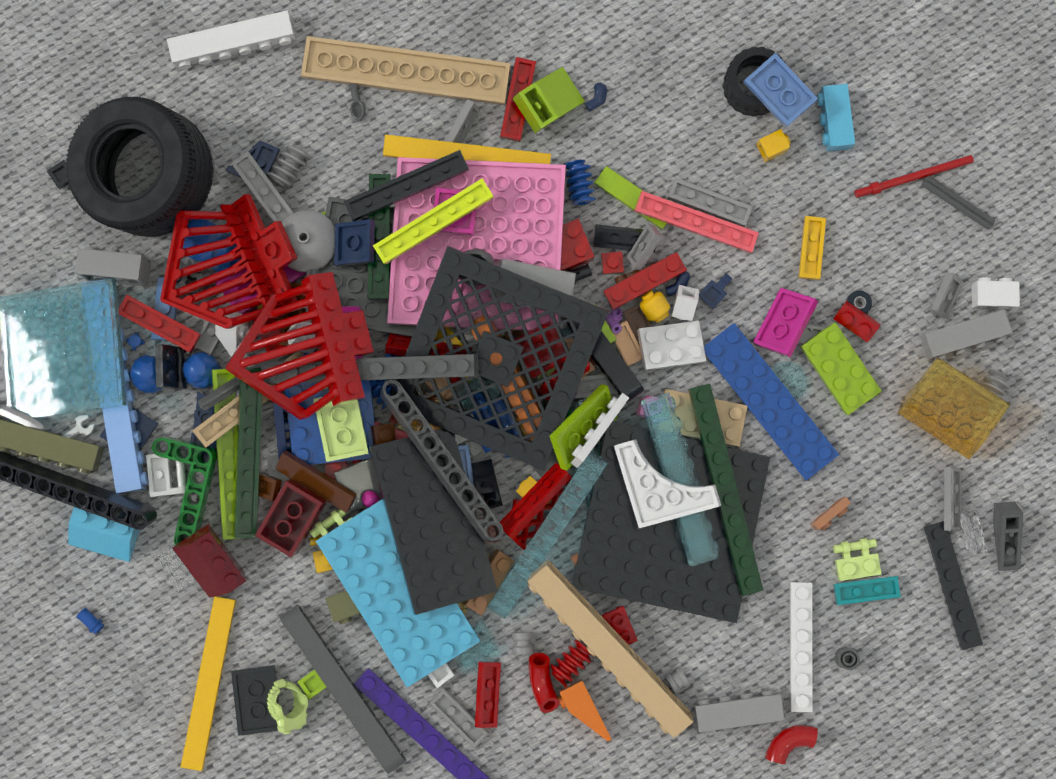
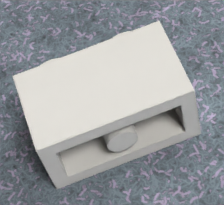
M983 277L978 278V281L972 284V309H1015L1020 307L1019 282L1012 281V278H1000L999 281H991V278Z

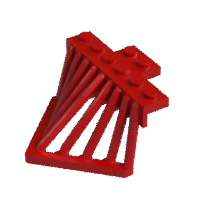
M244 194L231 205L222 204L220 206L222 211H180L177 213L161 291V302L225 329H232L237 325L255 320L262 309L228 318L226 315L260 304L264 306L271 295L280 294L292 289L283 268L298 259L281 221H275L265 228L251 194ZM189 219L226 220L227 222L224 225L187 228ZM232 233V236L227 239L183 248L184 240L189 236ZM237 245L229 253L179 269L180 261L184 257ZM242 257L240 261L230 268L175 289L176 281L181 277ZM248 270L238 278L232 279L230 281L206 289L199 293L188 295L183 299L180 298V296H183L185 294H188L190 292H193L195 290L218 282L222 279H225L242 271ZM253 281L246 288L226 294L224 296L215 298L210 301L202 302L200 305L194 304L201 300L207 299L219 293L225 292L232 288ZM258 293L255 298H251L224 308H218L215 312L210 310L215 307L224 305L226 303L235 301L237 299L249 296L251 294ZM293 297L282 301L274 309L296 302L297 298ZM287 314L282 315V316H279V317H277V318H283V317L286 316Z
M333 272L308 275L301 281V286L280 294L271 295L226 365L228 372L299 420L309 418L331 401L333 406H337L344 402L359 400L365 397L355 356L374 352L363 310L343 313ZM299 295L305 296V299L274 309L282 301ZM302 308L309 310L307 312L264 325L267 319H275L279 316L288 314L290 312ZM301 322H312L311 325L254 342L257 335H266L267 333ZM315 334L314 338L243 359L246 353L255 352L256 350L301 336ZM314 348L319 349V351L260 372L251 373L245 369V367L294 352ZM322 361L321 365L276 385L270 386L263 381L266 378L291 369ZM325 374V379L296 396L288 398L281 393L283 390ZM323 389H329V393L307 409L298 405Z

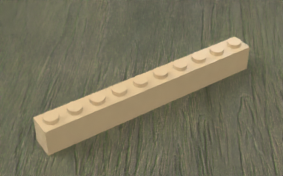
M549 559L529 575L527 582L529 583L528 587L534 594L538 593L543 598L545 606L550 610L553 609L558 614L557 617L560 622L565 626L568 625L573 630L574 637L579 641L582 640L587 645L589 653L594 657L597 656L602 661L601 664L607 672L611 671L616 676L618 684L623 688L626 687L631 692L630 695L636 703L640 702L645 707L648 716L652 719L655 718L660 723L659 726L664 733H669L675 738L693 723V713Z

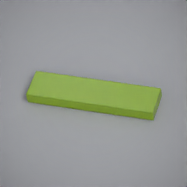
M606 166L594 184L634 211L642 190ZM639 214L640 216H642L643 218H645L661 230H663V228L667 224L662 221Z

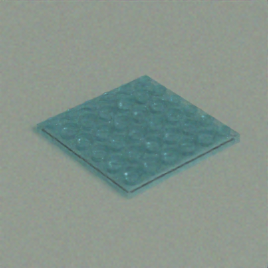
M110 278L0 297L8 407L35 419L127 405L116 279Z

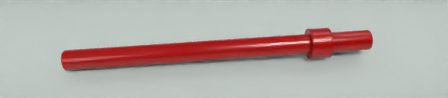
M972 155L880 183L876 181L870 183L867 187L854 190V195L856 198L869 194L876 195L885 189L974 162Z

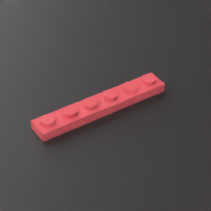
M641 191L634 210L636 213L748 253L753 252L759 234L756 231Z

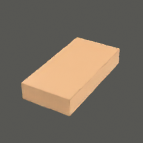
M626 320L620 323L622 327L621 332L613 334L617 339L615 345L627 366H630L642 360L640 346Z

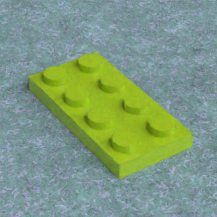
M836 322L831 323L799 346L846 415L851 414L881 392V389Z
M601 384L549 436L561 469L567 471L573 465L571 462L575 456L572 453L579 444L582 446L587 440L584 437L591 428L593 430L596 429L598 424L595 422L601 413L604 412L606 414L609 411L607 405L612 400L607 385Z

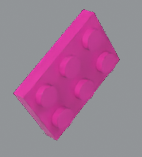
M780 288L753 343L756 346L791 358L818 301L815 298Z

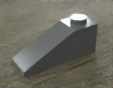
M1015 501L994 503L993 527L998 570H1018L1021 566L1023 512Z

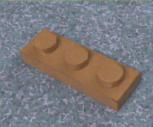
M496 549L489 561L498 590L515 561ZM496 592L466 600L462 604L482 616Z

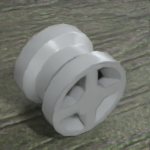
M680 667L672 675L667 674L665 676L675 695L680 693L682 688L690 687Z

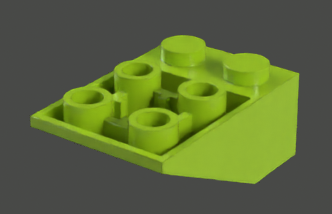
M563 67L533 83L513 98L535 134L585 102Z

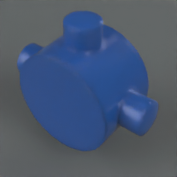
M135 332L134 335L126 339V342L132 346L134 351L142 344H145V341L142 340L138 332Z

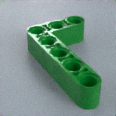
M164 436L153 441V453L159 457L191 464L174 535V544L177 545L182 541L183 534L191 536L201 528L217 453L210 446L205 448L202 444ZM162 441H165L168 445L166 452L160 448ZM182 446L188 448L189 454L187 457L181 454ZM203 451L209 454L208 462L203 461L201 458ZM197 472L203 473L205 477L203 483L197 480ZM192 493L199 495V503H195L192 500ZM188 513L192 514L195 518L193 524L187 521Z

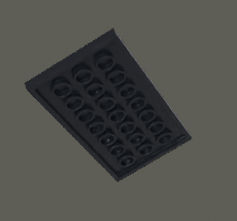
M442 428L434 430L465 474L455 434ZM406 437L369 447L414 615L497 592L484 540L469 522L412 440ZM424 439V446L432 449L433 442L430 439ZM441 456L437 457V464L444 467L446 464L445 459ZM450 474V482L454 485L457 484L458 477L455 474ZM466 491L462 493V499L465 502H469L471 500L470 494Z

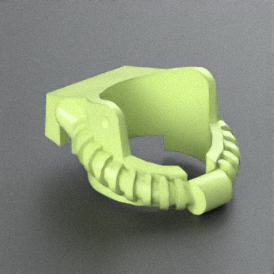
M284 679L275 681L274 686L269 691L270 693H268L267 708L269 713H271L270 715L277 722L278 732L289 734L291 730L301 729L306 724L308 698L295 683L285 681ZM283 687L290 689L294 696L293 706L295 707L287 715L283 714L282 707L276 703L280 689Z

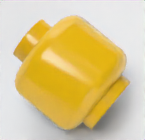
M651 290L641 297L643 300L640 302L639 308L648 321L658 323L669 315L670 304L662 292L653 293Z

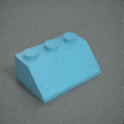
M74 507L69 521L68 545L130 562L139 530Z

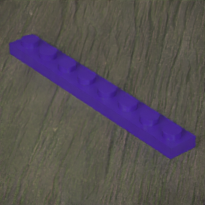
M370 668L354 683L361 692L457 779H491Z

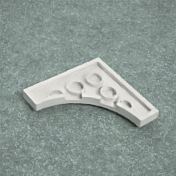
M636 439L614 446L639 528L721 506L715 484L709 486H688L666 478L646 460Z

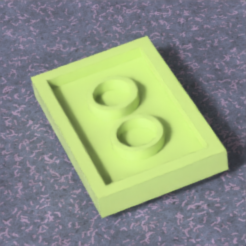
M322 397L314 398V403ZM358 400L344 402L337 406H333L331 401L316 412L326 462L369 454Z

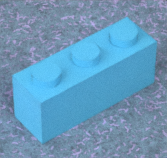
M848 84L823 86L819 93H817V104L821 106L822 113L819 115L820 125L824 126L822 144L826 146L827 151L852 149L855 145Z

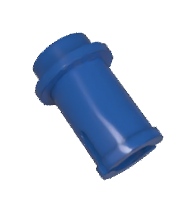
M87 608L82 609L76 616L77 619L90 629L89 632L95 635L104 627L103 620H98Z

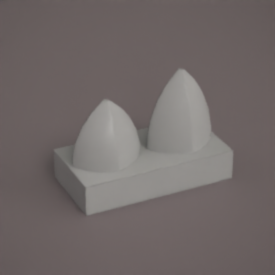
M647 224L627 256L635 269L642 270L644 266L657 262L658 258L653 251L655 248L666 245L665 237L654 225Z

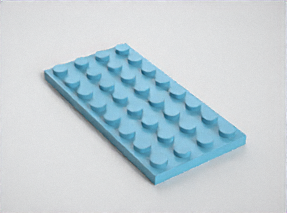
M383 499L316 540V543L406 687L411 686L480 642L479 637L457 603L414 615Z

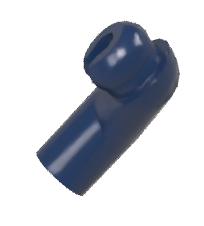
M601 82L594 85V98L584 103L589 112L603 105L606 101L608 89Z
M688 271L678 275L676 283L665 287L668 297L677 294L679 285L687 287L690 280V273Z

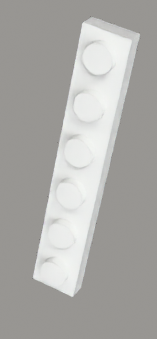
M790 582L791 712H813L812 583Z

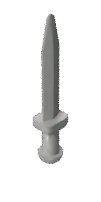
M0 400V415L27 427L44 429V426L33 417L6 406Z

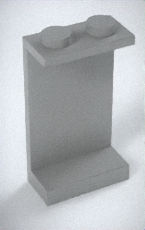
M501 259L495 264L573 296L576 273L507 259ZM494 289L497 298L506 295V293ZM509 297L499 301L512 304ZM514 297L518 306L526 303V301ZM534 305L535 309L547 311L546 309Z

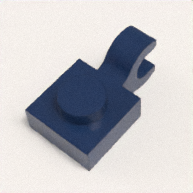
M726 273L717 284L711 280L699 293V298L713 310L727 295L723 289L733 278Z

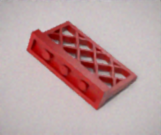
M555 463L500 521V524L503 527V531L530 555L586 495V492L572 479V476L567 471L561 469L560 465ZM578 491V493L570 499L571 492ZM560 494H564V499L562 501H558V496ZM562 506L561 511L555 514L556 508ZM550 509L549 516L543 517L544 510ZM547 522V526L541 529V524ZM535 525V530L528 532L529 526ZM533 537L532 542L526 547L527 539Z

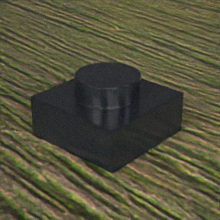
M65 160L47 170L58 189H62L69 184Z

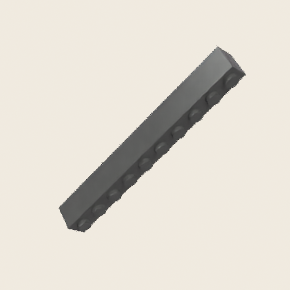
M478 354L355 358L361 380L479 376ZM288 361L261 362V371ZM322 361L291 369L266 378L263 381L267 384L280 383L321 365ZM323 374L304 382H320L326 377Z

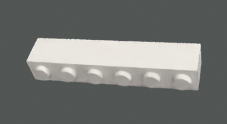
M287 10L168 38L167 43L173 65L179 69H188L193 64L205 65L211 63V60L218 58L220 60H227L231 58V55L235 54L247 55L256 49L268 50L271 46L277 44L281 46L289 45L296 38L291 17Z

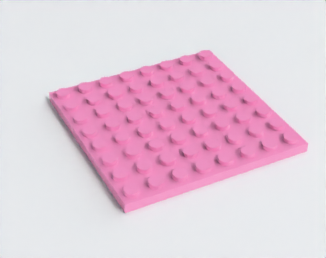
M398 157L397 177L438 159ZM465 160L469 171L395 203L393 233L434 208L436 188L464 190L483 178L494 196L492 200L477 208L474 236L438 232L391 261L387 323L417 326L447 246L463 252L474 248L485 249L492 255L494 264H497L501 259H507L560 270L566 165ZM464 283L459 284L464 296L473 292L471 286H467ZM479 285L477 286V290L486 287L487 285ZM456 288L450 302L460 298ZM489 289L479 293L483 304L492 301V297H489ZM475 295L465 299L470 310L479 306ZM461 301L452 304L456 316L466 312ZM499 302L503 312L513 308L512 304ZM496 304L485 307L489 316L494 317L499 314ZM523 307L519 309L523 320L533 317L530 308ZM448 308L443 321L452 318ZM481 309L471 313L474 320L483 315ZM535 309L537 314L545 312L543 310ZM515 311L505 315L509 326L519 323ZM549 313L539 317L541 324L550 320L553 324ZM554 313V316L558 323V314ZM467 315L458 318L461 328L472 326ZM501 317L493 320L498 330L505 328ZM535 319L525 323L528 331L538 327ZM453 321L444 324V327L456 328ZM521 325L511 329L515 331H523Z

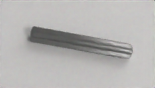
M927 176L923 180V187L984 228L990 229L994 225L995 219L931 176Z

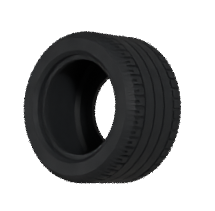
M121 97L107 101L93 109L92 112H89V115H86V118H83V121L77 126L78 128L75 129L66 155L68 183L79 206L97 222L137 236H162L173 232L177 213L180 211H199L207 201L206 199H208L213 182L212 154L200 130L179 113L147 98ZM147 133L156 143L160 153V169L157 178L141 194L131 197L120 196L115 184V165L123 148L131 140Z

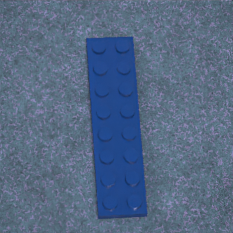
M735 323L704 346L705 355L743 403L747 405V408L805 481L839 456V453Z

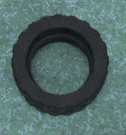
M751 47L742 50L730 62L724 76L723 89L728 104L735 111L750 116H762L770 112L758 98L751 97L741 90L737 82V75L742 68L747 66L760 67L775 53L773 50L766 49L765 47Z

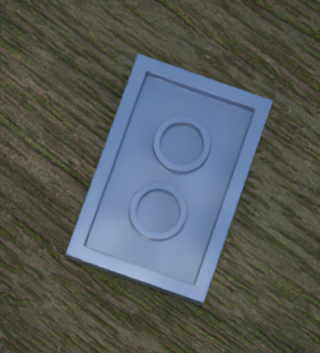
M776 53L743 82L785 128L818 100L813 92Z

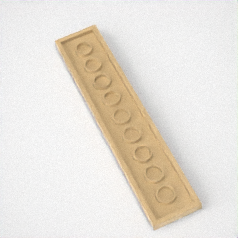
M307 36L301 77L505 105L510 63Z

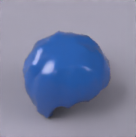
M197 352L186 358L181 370L185 381L194 388L205 389L213 387L212 370L221 369L214 356L206 352Z
M144 355L135 359L129 373L132 384L145 394H154L162 390L163 388L156 387L155 356Z

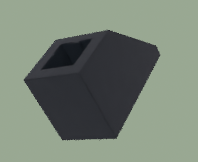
M492 459L471 463L477 491L490 509L503 506Z

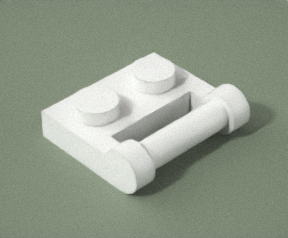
M181 451V454L186 457V452ZM155 454L146 455L150 497L184 494L186 488L185 464L176 461L178 487L172 488L170 459L159 457Z

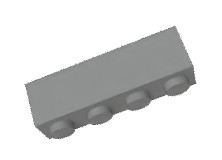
M1005 309L925 333L920 338L928 360L934 358L936 362L948 358L947 354L952 352L955 353V356L968 352L967 348L971 346L979 349L987 346L986 342L994 340V343L1007 340L1006 336L1013 332Z
M774 689L761 691L762 695L753 696V692L740 694L741 698L732 699V696L728 695L721 696L719 701L711 702L710 698L700 699L698 704H693L697 731L700 733L783 721L785 719L781 694L778 692L774 693Z

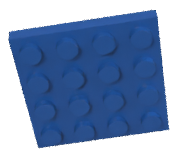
M361 380L365 397L358 401L369 449V447L373 446L371 426L375 425L371 380ZM302 382L285 390L286 397L296 396L318 382ZM323 389L298 405L307 409L314 404V398L323 397L329 393V389ZM288 412L292 454L309 465L372 458L369 450V454L326 462L316 413L307 419L299 420Z

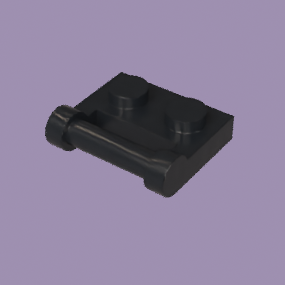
M165 344L155 345L156 387L175 390L187 389V382H185L181 370L186 350Z

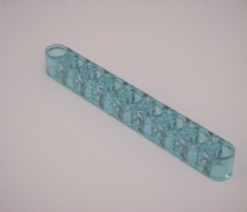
M592 451L588 454L487 608L504 619L508 616L529 584L527 582L529 575L541 566L605 469L608 461Z

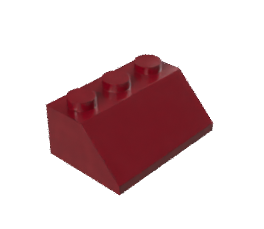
M209 524L172 547L209 598L228 594L246 582L245 572Z

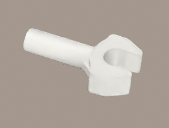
M81 415L75 418L76 426L62 436L74 438L80 433L89 436L94 432L96 425L92 424L88 428H84L83 422L88 420L90 416Z

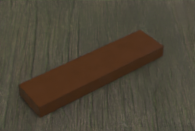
M287 450L282 452L275 468L277 471L343 512L347 513L350 510L357 495L355 492Z

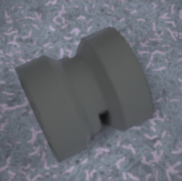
M842 647L836 651L834 656L836 664L843 669L853 670L859 665V655L853 649Z

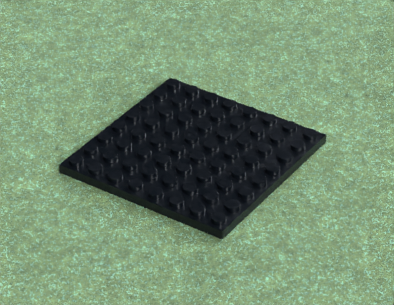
M612 421L604 432L572 585L576 589L737 623L742 596L719 507L639 528L614 448L615 445L636 439L646 460L666 478L688 486H709L713 484L702 441ZM727 447L753 546L770 457Z

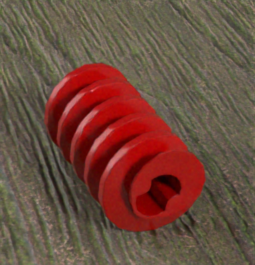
M576 639L574 640L576 648L569 645L570 654L562 652L564 660L557 658L558 666L550 665L552 669L551 674L564 687H567L565 680L573 681L571 673L577 676L580 674L577 667L581 669L586 668L583 661L592 662L589 657L591 654L587 647Z

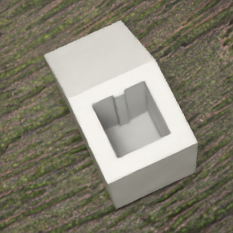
M236 312L226 315V317L232 318L243 314ZM249 322L237 325L232 329H225L215 325V335L231 357L250 328Z

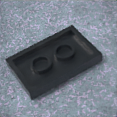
M275 665L232 670L231 676L238 736L278 731L277 722L270 715L271 713H269L267 708L268 693H270V689L274 686V682L277 681ZM279 695L276 699L277 704H279Z

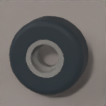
M861 290L852 292L846 299V301L865 314L872 307L870 295ZM861 300L862 306L858 307L856 301Z

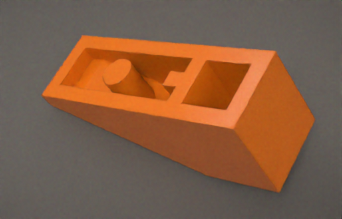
M582 679L559 690L561 696L558 699L563 709L567 707L573 716L605 740H612Z

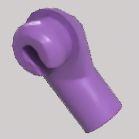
M620 308L611 310V313L608 314L605 320L611 331L615 334L620 333L622 330L619 323L622 320L623 311Z

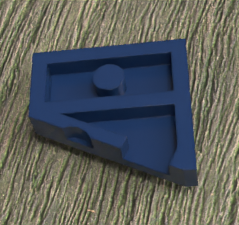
M259 141L248 152L267 176V173L272 170L280 149ZM229 165L226 168L228 173L241 178L233 165Z

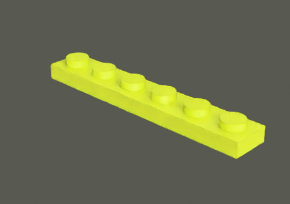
M482 178L374 244L373 247L384 265L492 200L494 196Z

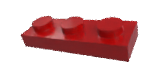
M478 662L475 727L497 728L501 662Z

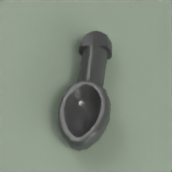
M350 84L349 91H351L353 101L350 106V112L355 120L361 121L365 116L366 108L360 99V87L357 84Z

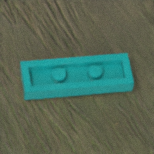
M898 576L833 584L836 605L901 597Z

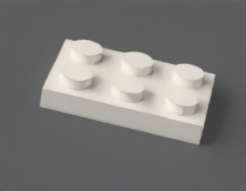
M699 321L639 328L637 330L644 371L706 362Z

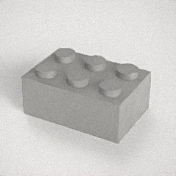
M86 246L85 249L78 248L75 274L87 281L148 287L151 262L146 259V256L140 255L141 252L128 250L127 253H119L120 250L114 248L100 251L98 247Z

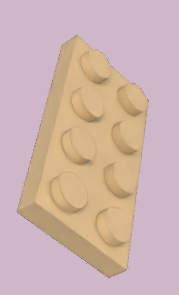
M665 389L662 400L663 408L658 420L657 430L701 439L689 393ZM714 399L726 445L740 447L747 405Z

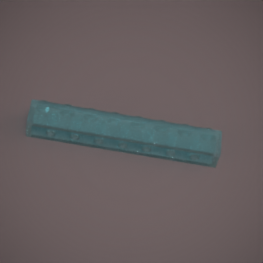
M669 393L642 400V408L662 475L683 485L700 486L698 479L694 478V463L691 458H688L686 451L688 450V443L686 438L682 437L680 431L682 423L680 418L676 417L674 410L676 403L673 396L670 397ZM707 510L675 518L688 563L692 566L718 559L719 547L717 542L713 541L711 535L713 527L710 520L706 518L705 512Z

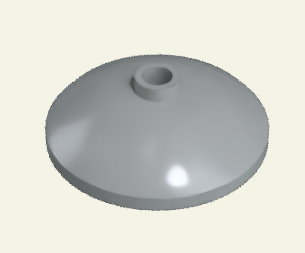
M313 210L298 211L285 218L282 224L298 258L290 263L288 267L299 272H307L308 269L320 270L329 264L335 252V226L331 220L324 214ZM302 235H307L305 241H301Z

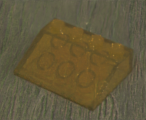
M937 357L902 400L898 414L970 460L983 445L1010 404Z

